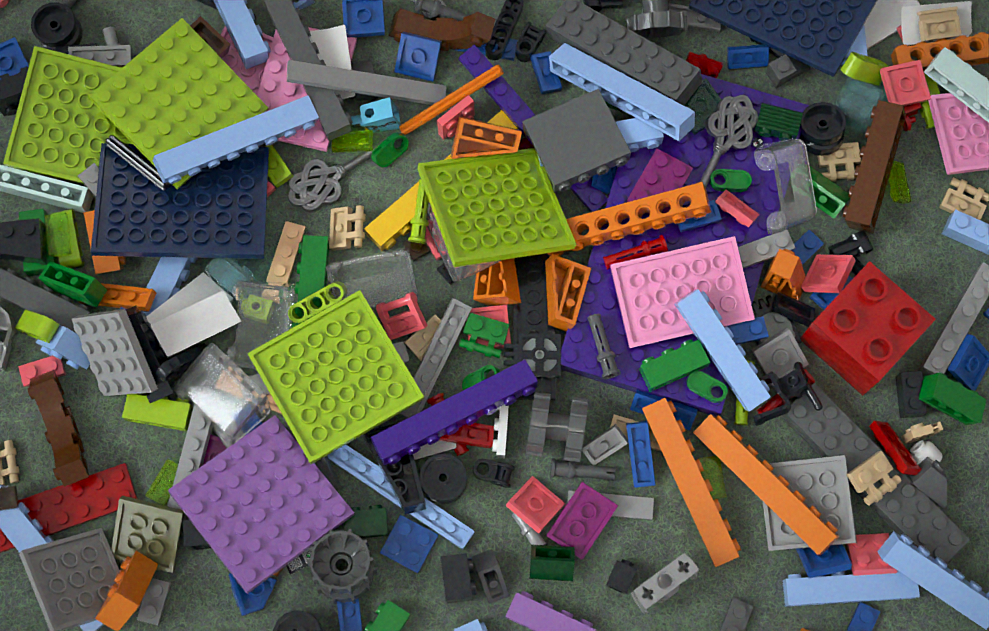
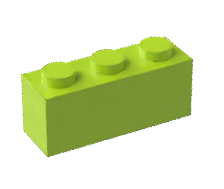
M147 393L127 394L122 418L129 422L187 432L193 406L188 403V400L176 398V401L168 400L166 396L149 403Z

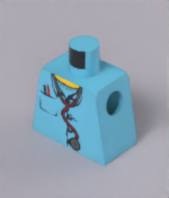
M390 97L361 105V114L351 116L353 128L364 126L368 133L399 129L401 125L399 110Z

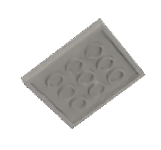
M125 309L78 315L72 318L74 330L81 340L82 349L88 357L90 368L98 381L99 390L104 396L151 393L158 389Z
M846 455L770 463L774 467L772 471L777 476L781 474L790 483L788 487L793 492L798 490L806 498L804 502L809 507L813 505L821 512L820 518L825 523L830 521L838 529L836 533L840 537L832 545L857 543L850 483L846 475L848 473ZM763 502L768 551L809 547Z
M102 528L28 548L19 553L50 631H65L96 621L95 618L107 598L109 589L115 584L114 579L120 571Z

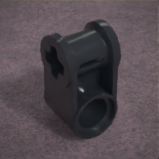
M527 22L516 44V57L519 61L528 62L531 60V55L535 54L541 45L547 30H541L531 25V22ZM526 48V49H528L529 51H528V52H522L521 49Z
M479 459L474 464L473 474L479 480L510 488L509 481L515 466L488 459ZM481 464L486 465L489 469V472L485 475L477 472V467Z

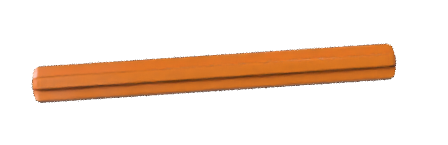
M495 65L400 125V131L403 135L409 134L468 95L473 94L503 75V69L500 65Z

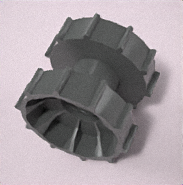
M628 0L629 3H642L643 14L633 15V17L626 19L627 28L644 38H659L680 35V33L688 31L687 15H684L683 12L669 11V1L671 0Z
M535 392L526 455L542 457L544 441L547 439L565 442L564 460L580 462L588 399L572 397L570 413L563 414L549 412L551 394Z
M330 529L329 533L317 542L313 541L314 547L311 551L310 559H307V564L311 567L314 584L318 585L316 588L318 594L323 593L336 605L337 602H352L355 604L356 599L361 598L367 591L371 592L370 587L374 575L377 574V570L373 567L375 563L371 557L370 550L367 548L369 545L366 539L363 541L359 536L353 534L351 529L332 532ZM341 563L348 564L347 569L344 571H338L337 566Z

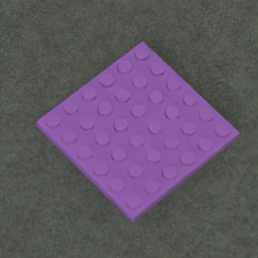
M276 415L168 489L172 498L247 594L313 546V541L317 542L327 535L330 529L333 531L354 515L353 510L314 463L310 464L301 446Z

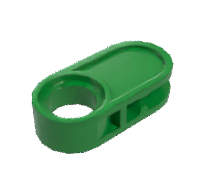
M398 132L391 134L373 150L371 155L372 161L379 167L389 166L408 149V138ZM398 138H401V139H402V144H401V146L398 147V148H395V147H394V142H395Z
M717 169L711 174L709 182L710 186L717 191H725L727 189L729 192H744L750 187L752 178L744 170ZM722 175L726 182L723 185H718L715 183L714 177Z
M486 365L467 375L462 382V389L465 390L487 379V374L491 370L494 371V375L501 371L495 366Z
M694 371L687 379L689 390L713 403L722 402L728 394V389L724 383L704 372ZM713 387H720L723 391L722 397L715 398L712 396L711 389Z

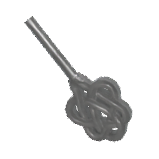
M745 95L722 98L717 105L716 112L710 114L706 119L705 128L708 134L715 137V141L713 143L714 153L700 180L705 188L721 155H724L730 147L743 149L751 144L753 138L752 128L757 123L758 114L753 108L751 100ZM744 136L743 141L739 142L738 140Z
M384 140L343 165L328 167L324 161L319 159L310 160L305 165L303 171L296 173L289 181L291 188L288 195L290 203L295 207L304 208L308 212H314L319 210L323 204L332 205L338 202L342 197V188L339 182L343 180V177H345L349 170L372 157L373 150Z

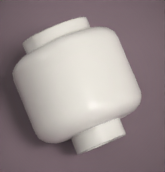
M921 440L910 449L911 455L918 465L927 456L933 461L941 462L942 453L930 441L924 442Z

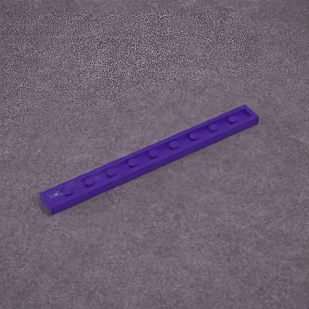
M475 44L458 58L474 78L494 67ZM502 76L485 85L483 89L532 144L529 136H526L523 131V121L536 115ZM591 179L581 184L579 182L575 183L570 187L572 192L590 212L598 210L608 201V198L602 191L592 187Z

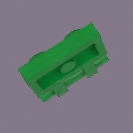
M469 313L463 334L471 337L470 340L461 338L459 346L466 348V351L469 352L477 351L483 353L489 358L491 356L500 358L502 350L494 347L495 344L504 346L510 324ZM477 338L489 341L488 346L476 343Z

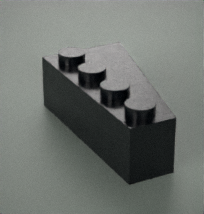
M27 66L21 68L18 74L9 76L7 73L0 76V112L4 116H12L17 113L29 68Z
M39 218L0 222V259L47 265L46 225Z
M135 305L126 309V312L158 388L147 396L149 403L173 394L176 377L163 382L156 375L158 368L167 361V355L162 346L159 347L153 330L149 329L145 313L139 311Z
M396 424L372 429L363 434L369 449L404 513L409 514L425 510V499L413 454L409 455L408 453L402 456L401 460L395 464L390 465L388 463L384 465L372 444V436Z

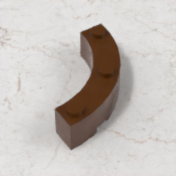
M400 8L394 14L388 36L400 42L401 33L407 32L442 41V51L468 49L474 44L476 47H481L491 39L495 18L475 12L472 15L463 17V21L439 17L436 18V21L423 19L424 15Z
M52 370L31 378L27 390L32 400L35 399L47 429L45 437L52 446L55 460L53 472L56 479L61 480L65 487L89 477L88 464L82 455L85 451L70 406L65 407L64 390L55 371Z

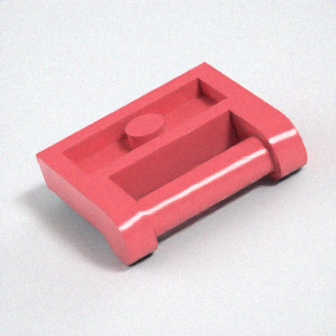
M410 292L405 297L385 304L382 302L376 305V311L390 340L425 329L428 326L414 292ZM408 305L410 309L391 317L388 314V311Z

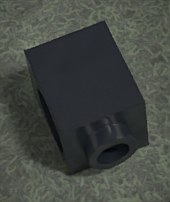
M622 559L621 562L617 560L605 586L624 595L627 594L637 569L633 568L634 564L625 559Z

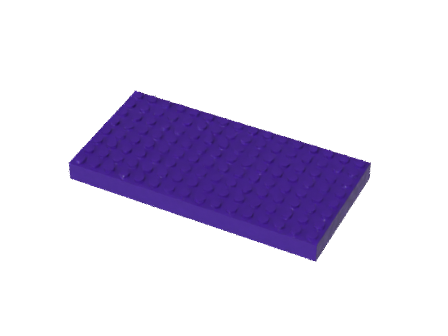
M701 74L703 82L684 105L695 112V127L680 141L663 133L662 144L652 149L644 147L639 148L638 151L631 152L628 163L617 168L605 208L627 202L628 197L656 149L693 167L683 187L699 183L714 153L713 143L715 137L708 134L705 122L710 114L716 112L717 105L722 98L745 95L751 100L757 114L762 103L801 113L809 105ZM754 126L752 128L753 138L750 145L743 149L730 147L724 155H721L715 170H744L751 175L752 182L748 190L744 192H731L760 214L749 228L746 225L740 224L734 216L724 212L717 204L721 216L720 222L680 232L678 224L670 223L660 229L651 228L638 235L629 234L620 240L611 239L604 241L601 245L593 246L587 267L591 268L576 324L572 329L568 328L561 349V370L635 393L636 390L666 398L698 409V412L707 415L712 414L717 417L721 414L725 399L720 403H713L692 392L687 387L689 375L649 392L639 371L642 361L652 356L654 359L662 356L661 353L669 348L676 350L687 340L692 339L694 342L698 339L693 333L629 348L611 268L606 269L603 257L639 246L644 240L648 242L657 239L659 235L664 236L668 251L734 236L737 247L772 235L800 138V127L795 141L782 142L779 140V137L760 136L758 132H754ZM743 136L742 138H740L738 141H739V142H742L744 136ZM755 138L762 139L763 145L760 148L753 146L752 142ZM722 175L714 177V181L718 185H723L726 182ZM708 182L706 187L709 201L717 200L724 191L714 190L710 186V182ZM685 202L682 207L686 208L691 204L690 202ZM645 213L642 215L641 219H646L649 217V215ZM624 219L621 224L628 223L630 219ZM604 224L601 230L607 229L609 224ZM629 254V255H626V256L617 258L616 260H619V259H622V258L631 256V255H633V254ZM764 261L743 269L751 306ZM590 315H601L610 349L616 354L615 362L621 374L614 378H602V367L600 362L597 361L598 350L587 319ZM597 328V331H598V334H599V337H600V340H601V343H602V339H601L599 330H598V328ZM705 351L710 364L699 371L721 381L728 389L729 385ZM713 387L711 394L715 398H720L723 395V391L720 387Z

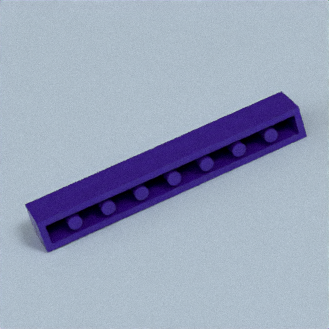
M523 360L372 436V444L384 465L388 463L390 465L395 464L401 460L402 456L408 453L409 455L415 454L421 449L420 447L438 442L440 437L445 434L452 435L456 433L459 427L465 424H474L478 421L479 417L495 413L498 410L497 408L504 404L509 406L517 400L516 398L522 395H531L535 392L538 381L526 360Z

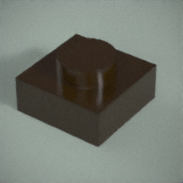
M408 240L403 242V246L413 262L431 252L427 243H414Z
M16 486L0 488V511L19 508Z

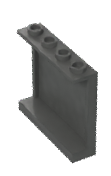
M599 89L523 121V131L526 136H529L553 184L554 193L559 190L560 192L566 191L575 183H584L596 174L603 175L612 167L624 166L630 160L631 151Z

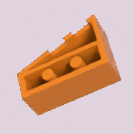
M459 116L450 157L457 159L518 152L522 131Z
M95 210L84 212L90 248ZM92 256L95 274L124 269L123 265H126L125 256Z
M779 249L770 263L760 287L775 294L777 292L783 293L799 301L803 293L801 285L806 277L800 258L791 250Z
M552 254L545 261L548 325L567 332L568 328L572 329L576 324L591 268Z
M514 258L477 264L473 300L487 306L521 303Z
M138 551L131 558L127 556L121 565L123 570H120L114 579L115 584L109 589L107 598L95 619L111 629L119 631L139 607L158 563Z

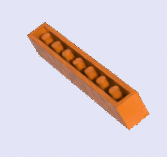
M663 398L642 408L715 567L740 557L738 551L741 548L737 539L732 540L728 533L732 530L727 518L722 520L719 513L722 511V507L718 499L713 500L710 494L713 488L709 480H704L700 473L704 471L699 459L694 460L691 452L695 451L690 439L685 440L682 434L686 430L681 420L676 421L673 415L677 411L672 400L667 402L666 398Z
M710 414L693 433L815 553L822 555L840 537L836 533L838 529L830 521L825 523L820 518L821 512L813 505L809 507L804 502L806 498L798 490L793 492L788 487L790 484L788 480L781 474L777 476L772 471L774 467L767 460L762 462L757 457L758 452L750 444L746 446L741 441L743 437L737 431L733 430L731 432L726 427L728 423L720 415L716 417Z

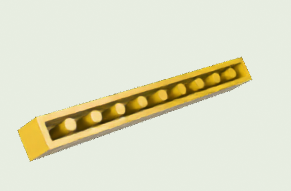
M502 110L487 122L518 129ZM450 154L448 157H446L444 160L452 159V158L450 157L451 154ZM419 182L364 228L365 234L381 251L385 248L389 250L396 244V239L400 235L405 236L411 231L412 224L410 222L415 216ZM430 202L428 204V211L432 208Z

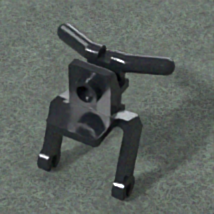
M796 362L794 364L795 370L780 379L773 372L758 378L760 381L764 380L766 384L773 383L784 405L755 415L753 419L756 426L789 413L791 410L790 398L793 396L800 399L803 397V394H806L815 410H822L823 405L811 384L807 383L808 378L801 362Z

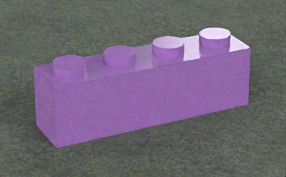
M524 591L521 594L516 592L505 618L533 631H596V629L592 628L594 624L584 619H581L580 622L572 619L573 614L565 610H561V612L552 609L554 605L543 600L541 603L533 600V595Z

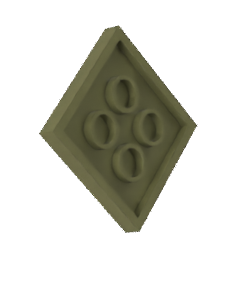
M121 496L119 498L111 548L114 558L124 561L127 556L131 558L138 551L158 563V570L173 573L176 567L185 513L180 509Z

